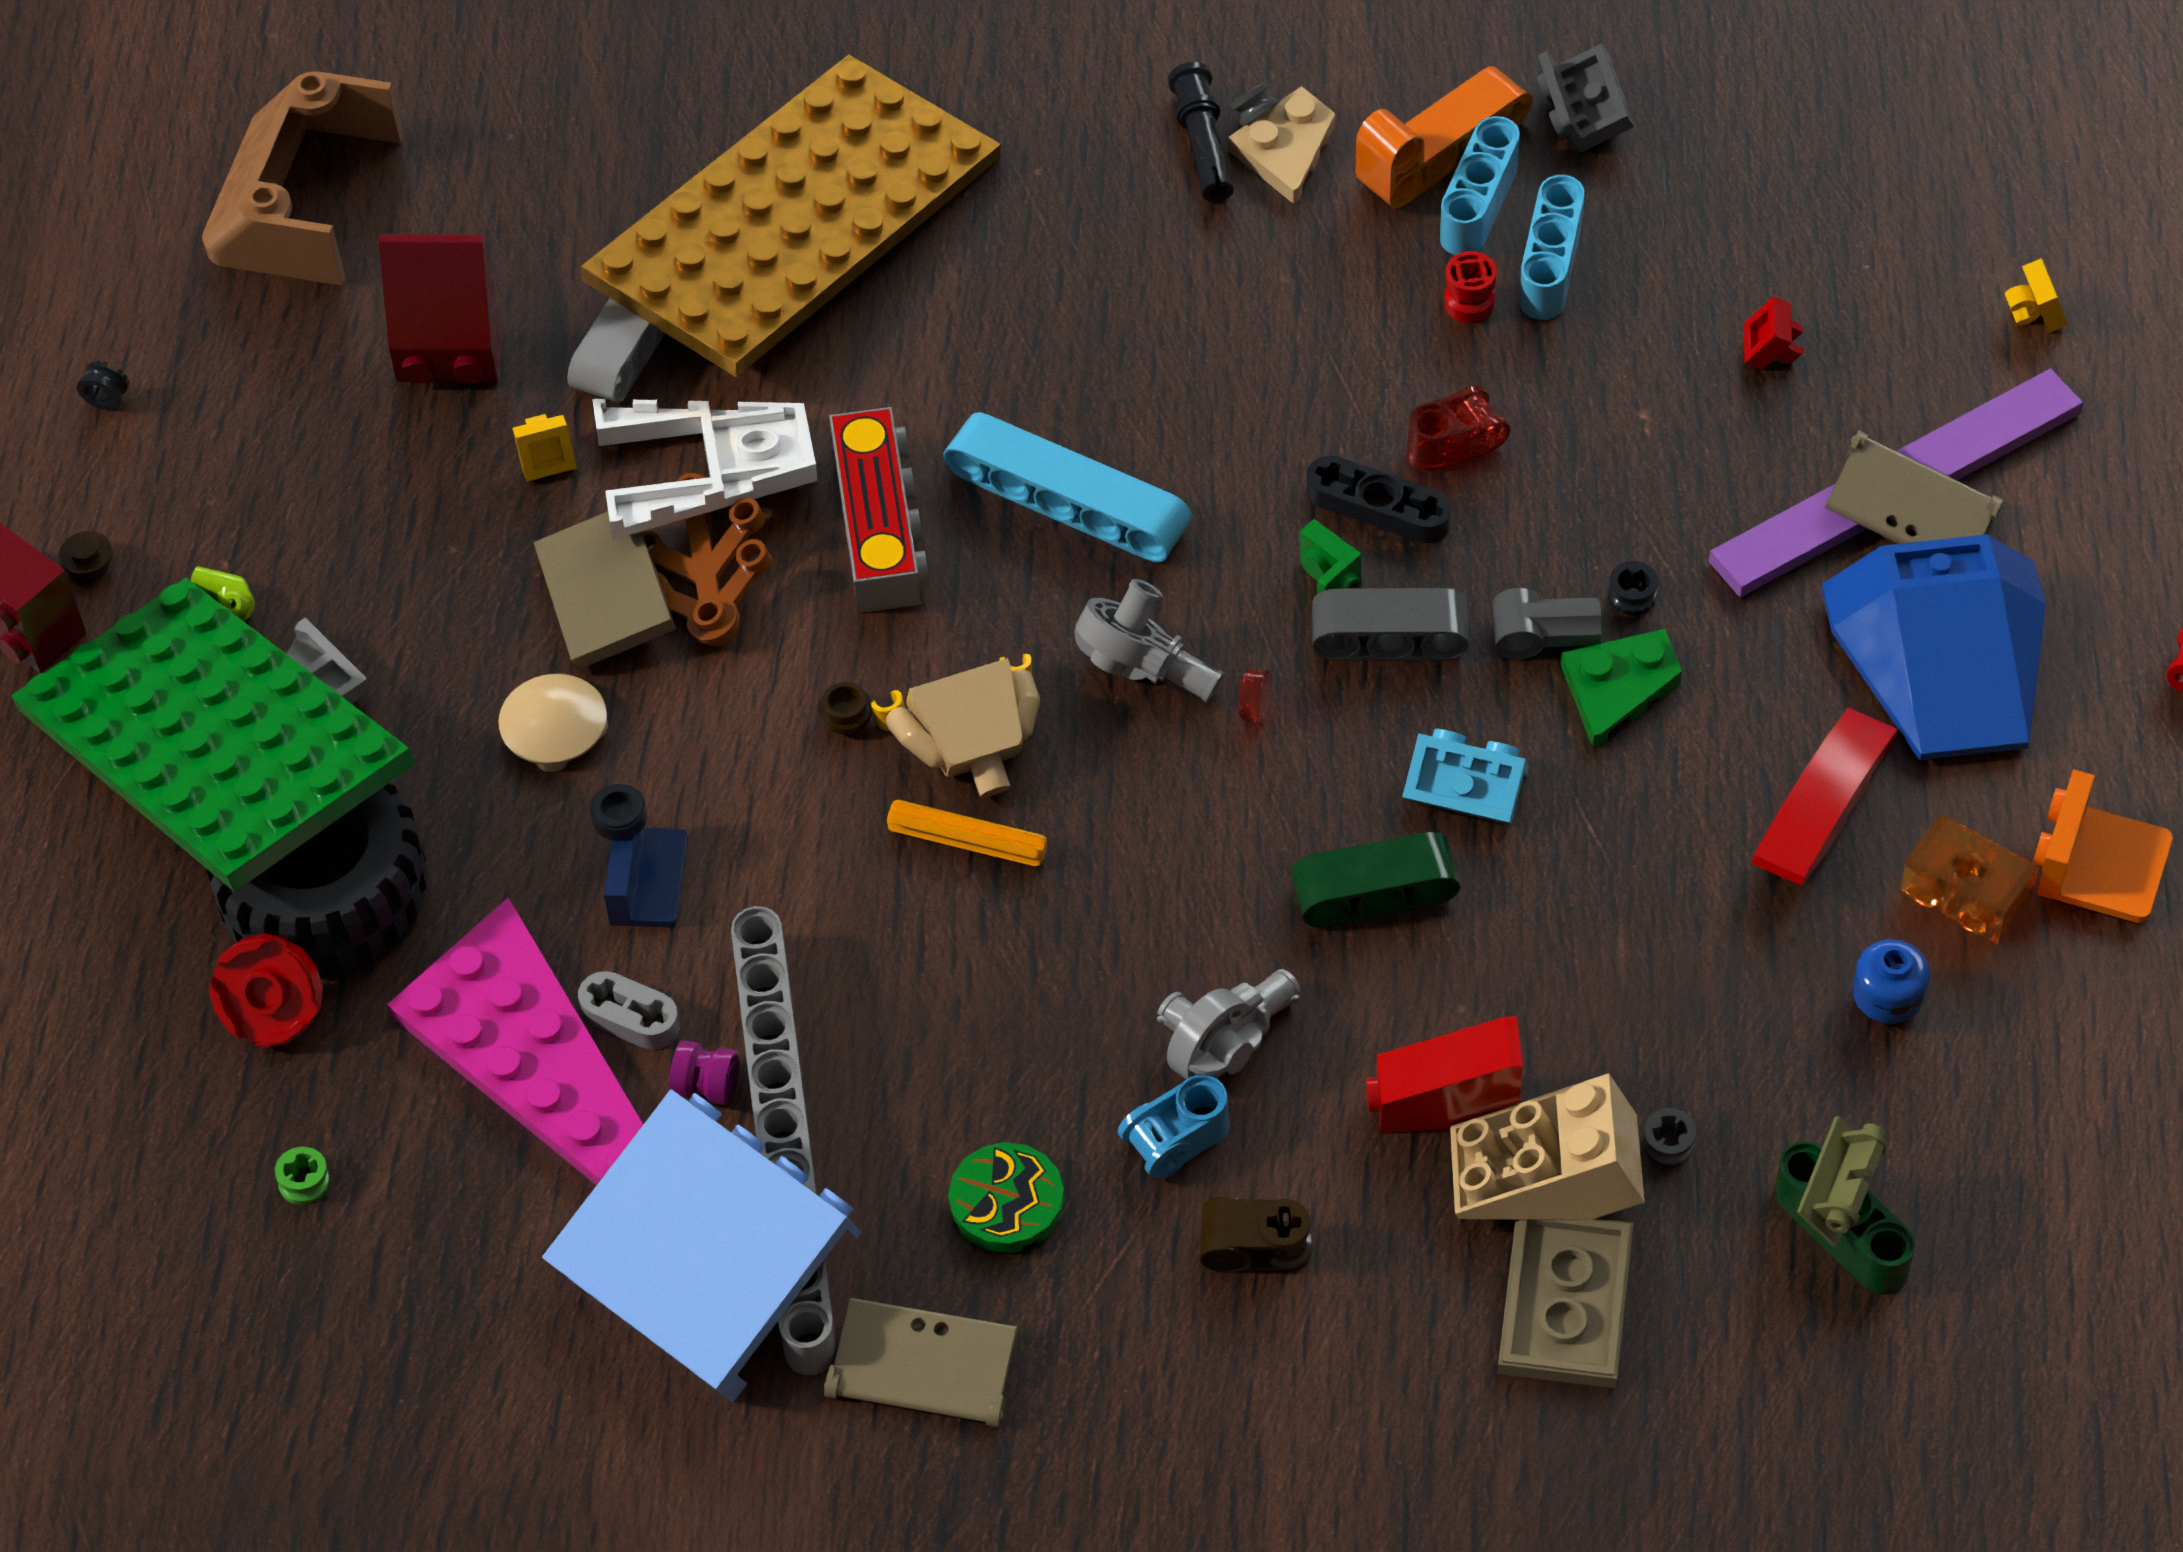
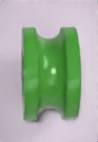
M296 1147L283 1153L277 1160L275 1166L276 1180L279 1192L287 1201L293 1204H308L321 1198L327 1191L330 1182L326 1160L319 1151L310 1147ZM299 1168H310L311 1173L306 1175L305 1182L294 1181V1177L298 1176Z

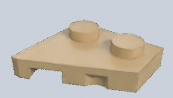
M1301 86L1265 113L1228 137V151L1294 204L1302 195V185L1309 171H1314L1320 158V148L1327 144L1335 128V113Z

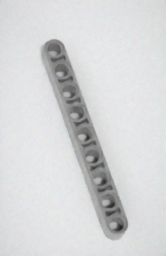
M753 906L742 910L736 915L732 922L731 935L756 1138L765 1144V1147L760 1152L761 1155L774 1164L781 1156L789 1160L809 1176L804 1186L817 1195L782 924L779 916L773 910L766 907ZM758 940H766L765 943L759 945L751 944ZM764 987L773 988L766 992H757L758 989ZM768 1035H779L778 1038L772 1040L762 1039ZM775 1083L786 1084L785 1086L778 1089L767 1088L768 1086ZM780 1132L793 1133L785 1138L773 1137L775 1134ZM825 1259L808 1280L813 1285L808 1289L800 1291L778 1320L786 1362L793 1371L802 1375L822 1373L832 1365L836 1358L837 1346ZM808 1333L820 1336L815 1341L809 1343L796 1341L800 1336Z

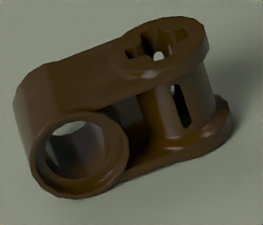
M1227 1196L1209 1199L1202 1206L1199 1261L1207 1269L1224 1273L1242 1270L1296 1271L1306 1265L1313 1251L1312 1239L1309 1234L1311 1228L1309 1213L1302 1204L1290 1199L1261 1200ZM1284 1213L1288 1214L1289 1221H1283ZM1289 1233V1237L1281 1238L1282 1234ZM1287 1249L1288 1257L1285 1258L1282 1256V1250Z

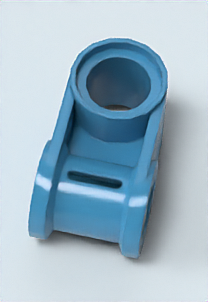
M1192 1076L1154 1101L1136 1108L1121 1122L1118 1127L1119 1137L1124 1143L1133 1144L1146 1161L1145 1170L1152 1179L1158 1180L1173 1174L1187 1161L1211 1146L1220 1143L1227 1136L1230 1129L1227 1092L1224 1085L1211 1076ZM1200 1107L1214 1109L1206 1115L1191 1113Z

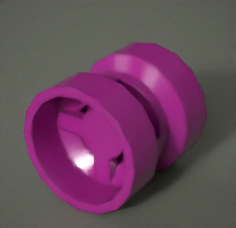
M681 1040L676 1047L672 1059L669 1091L672 1089L686 1099L691 1098L696 1093L697 1095L705 1096L708 1102L712 1104L728 1106L737 1086L740 1069L739 1051L723 1047L715 1051L704 1050L701 1044L697 1042Z

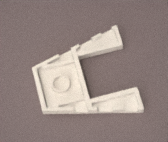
M592 399L599 446L702 433L710 475L709 478L606 490L612 539L732 506L742 498L756 499L817 481L816 462L804 403L738 402V410H710L708 401H688V409L658 408L657 400L633 399V408L606 407V399Z

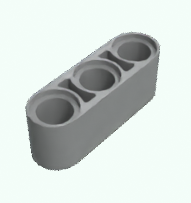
M609 298L571 359L567 375L569 387L616 403L622 402L665 335V332Z

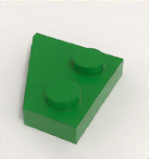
M1665 629L1563 652L1561 655L1563 673L1592 747L1601 746L1608 740V733L1626 718L1632 722L1647 710L1651 701L1663 698L1681 684L1682 669Z

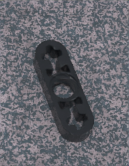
M1338 456L1320 457L1314 460L1308 467L1307 495L1310 501L1320 508L1422 543L1437 542L1443 539L1451 529V502L1445 494L1437 490ZM1331 478L1339 480V482L1334 481L1331 483L1330 487L1322 485V483L1327 484ZM1356 485L1355 496H1350L1349 493L1353 494L1354 486ZM1381 491L1389 494L1393 501L1387 506L1375 507L1368 504L1364 498L1372 492ZM1403 502L1409 503V506H1404V513H1401ZM1428 512H1434L1436 514L1431 515L1428 518V520H1422L1419 518L1426 516Z

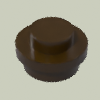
M83 531L65 540L59 551V559L63 569L75 579L86 582L94 581L104 576L109 570L113 559V549L110 541L103 534L95 531Z
M839 682L830 686L818 704V714L822 725L829 731L837 734H851L863 729L869 723L873 713L871 699L861 687L851 682Z

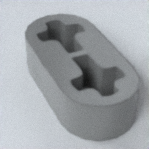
M608 971L596 972L588 976L579 987L578 999L582 1016L587 1023L597 1029L650 1050L662 1049L670 1045L679 1034L680 1022L677 1006L664 993ZM609 993L614 994L615 1003L605 1001L600 1007L595 1005V997L605 999ZM657 1014L663 1015L664 1023L653 1022L649 1028L644 1026L643 1018L653 1020Z

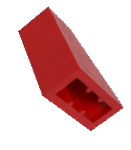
M1517 1016L1499 1018L1378 1054L1376 1059V1077L1366 1078V1098L1368 1112H1379L1381 1134L1450 1129L1452 1125L1520 1103L1523 1061Z

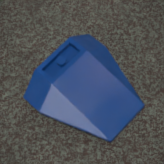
M1989 534L1883 545L1822 583L1821 591L1832 634L1919 760L2028 748L2046 608L2039 577L2032 559Z

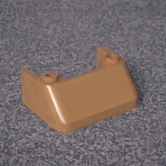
M318 71L307 72L296 77L263 106L250 122L203 231L202 239L210 261L223 267L343 286L346 277L333 225L289 219L292 203L289 193L282 186L306 129L401 144L404 136L392 83Z

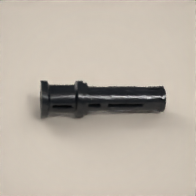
M1188 62L1174 68L1167 79L1170 91L1177 96L1179 104L1175 112L1178 123L1188 130L1202 187L1203 199L1208 202H1216L1213 187L1217 185L1220 201H1224L1233 194L1234 187L1230 180L1216 125L1221 110L1218 100L1211 95L1209 86L1213 79L1207 65L1200 62Z

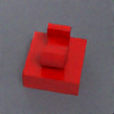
M1773 296L1744 322L1745 364L1762 371L1775 358L1784 364H1792L1804 353V348L1792 343L1803 333V327L1791 319L1790 302Z

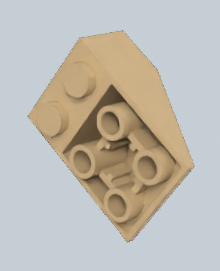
M1609 1073L1450 1126L1455 1215L1458 1219L1592 1220L1645 1203L1637 1114Z

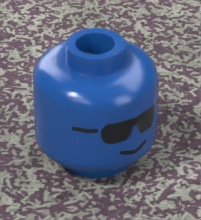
M1886 939L1874 942L1867 947L1856 963L1853 979V998L1857 1007L1868 1018L1887 1024L1905 1022L1918 1014L1926 1001L1930 982V967L1924 954L1914 945L1902 940Z

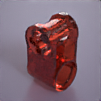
M1479 385L1468 386L1455 394L1421 404L1412 411L1409 421L1406 456L1408 461L1421 471H1440L1452 464L1477 455L1488 454L1498 449L1508 439L1511 432L1510 425L1503 417H1498L1489 405L1490 397L1485 388Z

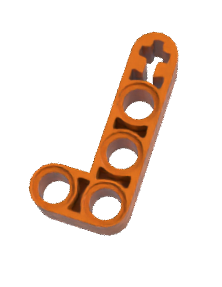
M1489 66L1405 124L1388 110L1379 109L1366 118L1357 133L1356 177L1394 209L1401 208L1457 169L1474 129L1480 121L1488 117L1500 116L1512 120L1518 126L1531 109L1532 96L1496 67Z

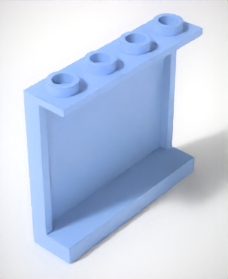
M670 1089L542 1258L686 1368L734 1402L747 1385L737 1374L845 1231L856 1239L862 1231L848 1218L853 1208L833 1192L825 1188L820 1196L816 1195L804 1186L809 1176L789 1160L781 1156L775 1164L760 1154L765 1144L738 1124L732 1132L728 1131L716 1122L722 1113L702 1097L694 1093L687 1101Z

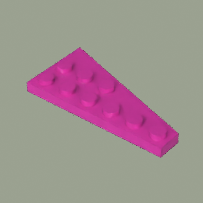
M509 898L504 900L387 1004L390 1017L596 1186L643 1126L641 1119Z

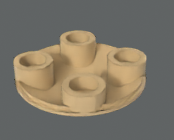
M566 674L542 675L524 682L506 698L499 714V730L506 746L517 756L537 763L540 769L547 772L559 771L567 765L568 761L588 752L607 733L609 727L606 705L598 690L587 681Z

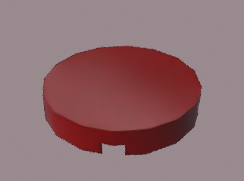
M266 933L244 937L222 953L215 964L217 966L214 970V977L210 979L209 989L214 1012L228 1032L239 1039L244 1037L249 1041L257 1042L254 1045L267 1048L288 1044L311 1027L321 1009L323 986L317 966L303 948L285 937Z

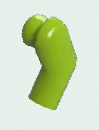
M201 566L195 568L191 582L208 595L216 597L221 605L242 621H246L252 615L255 601L243 577Z

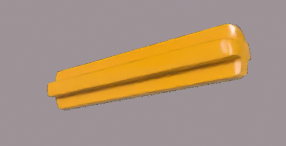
M903 800L893 801L888 812L887 824L888 829L892 832L1034 867L1040 866L1046 855L1047 838L1041 834Z

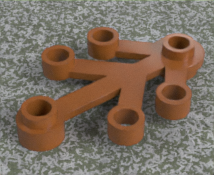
M687 473L679 477L677 481L707 477L696 473ZM752 498L739 499L731 506L729 518L732 524L714 549L708 518L714 511L687 518L686 523L692 558L667 547L655 531H643L648 547L654 545L650 550L654 565L696 584L698 600L674 591L665 576L657 572L670 612L687 619V629L696 641L708 646H722L735 637L739 629L737 604L758 575L765 573L772 564V556L762 541L757 539L746 541L765 522L764 512L757 501ZM753 512L749 518L741 520L745 514ZM760 554L757 559L748 562L752 556ZM736 556L740 567L720 591L718 579Z

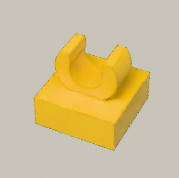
M2042 258L2022 266L2029 285H2018L2004 293L2017 326L2032 323L2040 314L2048 333L2068 326Z
M545 414L525 419V425L512 428L526 482L577 469L567 424L563 415L548 419Z

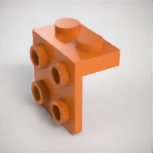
M2073 769L2067 790L2056 788L2051 801L2047 820L2056 822L2053 834L2042 832L2036 849L2033 864L2043 867L2036 895L2135 923H2144L2151 914L2172 843V833L2163 827L2088 807L2095 775Z

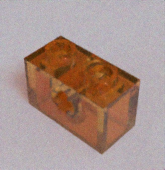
M1940 813L1906 859L1900 890L1909 894L1918 904L1927 908H1934L1958 921L1970 933L1983 935L1999 943L2032 898L2039 866Z

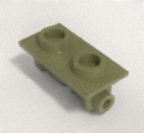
M1839 1116L1834 1117L1796 1212L1832 1247L1838 1246L1842 1234L1847 1233L1849 1227L1857 1225L1860 1218L1858 1213L1869 1188V1184L1864 1180V1177L1874 1175L1880 1157L1886 1152L1888 1147L1885 1139L1886 1132L1880 1126L1869 1123L1865 1124L1863 1129L1854 1131Z

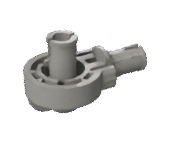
M1132 579L1121 603L1105 598H1091L1088 600L1076 623L1074 631L1075 641L1080 650L1091 657V661L1097 667L1108 673L1122 675L1132 680L1146 677L1155 684L1169 679L1202 698L1206 703L1212 698L1224 677V672L1216 670L1184 651L1185 645L1181 643L1183 637L1180 635H1176L1174 638L1168 636L1158 624L1149 618L1157 602L1162 597V593L1156 587L1143 580Z
M1279 969L1256 987L1250 986L1247 983H1241L1230 991L1223 988L1216 989L1204 995L1195 1004L1187 1000L1180 992L1170 994L1163 1001L1157 1013L1160 1015L1157 1017V1021L1174 1031L1167 1051L1169 1067L1184 1079L1195 1075L1211 1076L1218 1079L1225 1072L1229 1074L1239 1072L1250 1059L1252 1052L1260 1046L1262 1036L1268 1033L1271 1016L1299 1000L1300 996L1298 994L1301 993V989L1295 977L1290 972Z

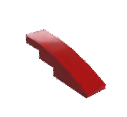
M1847 708L1797 780L1755 851L1751 864L1803 886L1843 833L1849 813L1867 791L1873 771L1892 748L1898 729L1851 708Z

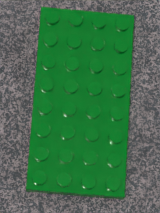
M184 578L177 584L168 586L158 597L134 613L125 615L112 628L91 642L79 646L66 659L48 671L34 676L27 685L11 695L18 710L234 892L416 765L409 747L187 578Z

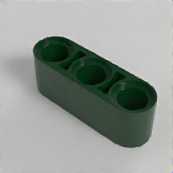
M1436 832L1419 833L1315 853L1298 860L1290 870L1304 923L1312 927H1328L1436 906L1453 899L1461 888L1446 837Z
M1809 1141L1795 1142L1787 1146L1781 1154L1774 1190L1776 1200L1780 1206L1864 1287L1879 1294H1892L1902 1289L1908 1281L1916 1246L1914 1235L1909 1228L1867 1190L1858 1213L1860 1218L1857 1225L1849 1227L1848 1232L1842 1234L1838 1246L1832 1247L1796 1213L1808 1182L1799 1181L1793 1176L1805 1175L1811 1177L1822 1147L1817 1143ZM1875 1254H1890L1897 1260H1881L1878 1257H1876Z

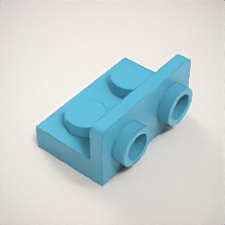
M1434 729L1433 736L1418 733L1402 796L1404 800L1506 825L1512 824L1523 777H1527L1529 769L1527 760L1518 757L1520 749L1493 741L1487 742L1486 749L1466 745V736L1443 729Z

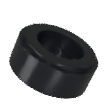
M614 784L607 786L596 793L590 804V814L594 829L599 835L608 840L623 841L633 838L646 825L648 816L644 797L639 790L630 785Z

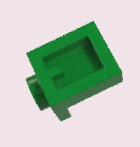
M1315 519L1299 531L1300 563L1312 578L1318 580L1317 594L1328 589L1361 588L1360 552Z

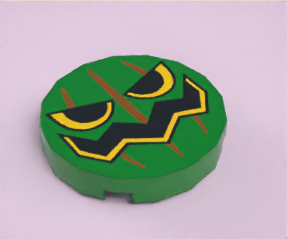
M1002 1142L982 1147L961 1162L952 1175L948 1199L952 1218L967 1241L986 1251L1013 1253L1024 1250L1023 1246L1032 1244L1036 1240L1038 1244L1051 1235L1062 1218L1065 1196L1059 1170L1045 1154L1028 1145Z

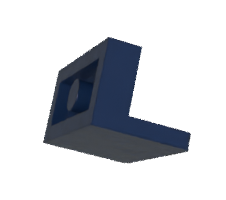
M644 827L633 838L623 841L612 840L604 890V899L610 925L666 928L676 926L688 845V835L685 829Z

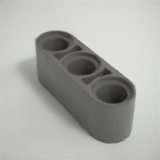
M1449 588L1328 589L1318 593L1312 601V647L1319 657L1335 661L1455 659L1465 654L1469 648L1467 597L1462 592Z

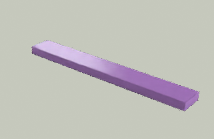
M2050 368L1897 450V452L1958 481L2080 415L2083 402ZM1834 484L1710 550L1709 563L1741 598L1868 528L1824 508L1835 486Z

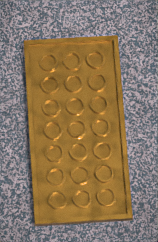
M848 54L581 266L582 281L734 377H737L1000 159L1001 144Z

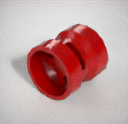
M1465 251L1456 254L1446 265L1445 284L1447 287L1445 289L1444 307L1449 316L1462 323L1484 321L1492 314L1495 308L1494 288L1496 286L1497 267L1494 261L1486 254L1477 251Z

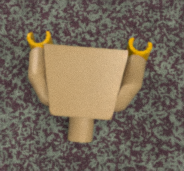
M1023 654V665L1018 667L1010 666L1008 658L1000 657V661L910 688L906 700L908 709L905 708L901 692L898 690L891 692L894 704L890 707L882 708L876 704L875 700L871 702L874 717L880 729L891 731L905 748L929 767L941 768L947 778L971 771L980 797L985 798L1002 793L1011 787L1002 761L1018 756L1023 746V741L1032 735L1040 705V696L1032 676L1030 654Z

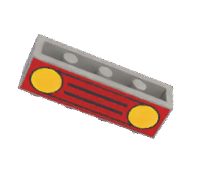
M892 407L829 415L858 613L921 605L919 583L929 582L925 550L915 552L913 541L922 540V531L918 509L908 510L906 501L916 499L912 468L901 469L900 459L909 458L905 426L895 428Z

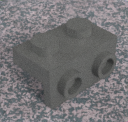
M1602 43L1559 65L1556 64L1548 51L1538 55L1543 73L1537 76V80L1547 101L1554 103L1555 110L1549 112V116L1561 139L1569 136L1578 151L1582 153L1634 127L1610 54Z

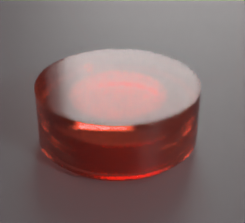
M1250 667L1243 674L1239 689L1238 710L1240 718L1245 722L1263 724L1268 717L1273 687L1272 674L1269 669Z

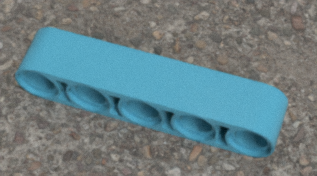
M981 412L970 415L943 453L944 462L949 470L961 479L1152 562H1162L1168 557L1193 518L1187 504L1177 496Z

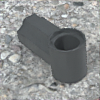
M1526 588L1507 589L1494 597L1492 607L1495 644L1497 652L1505 658L1514 660L1528 659L1539 654L1543 647L1593 646L1601 644V606L1598 598L1540 599L1536 592Z

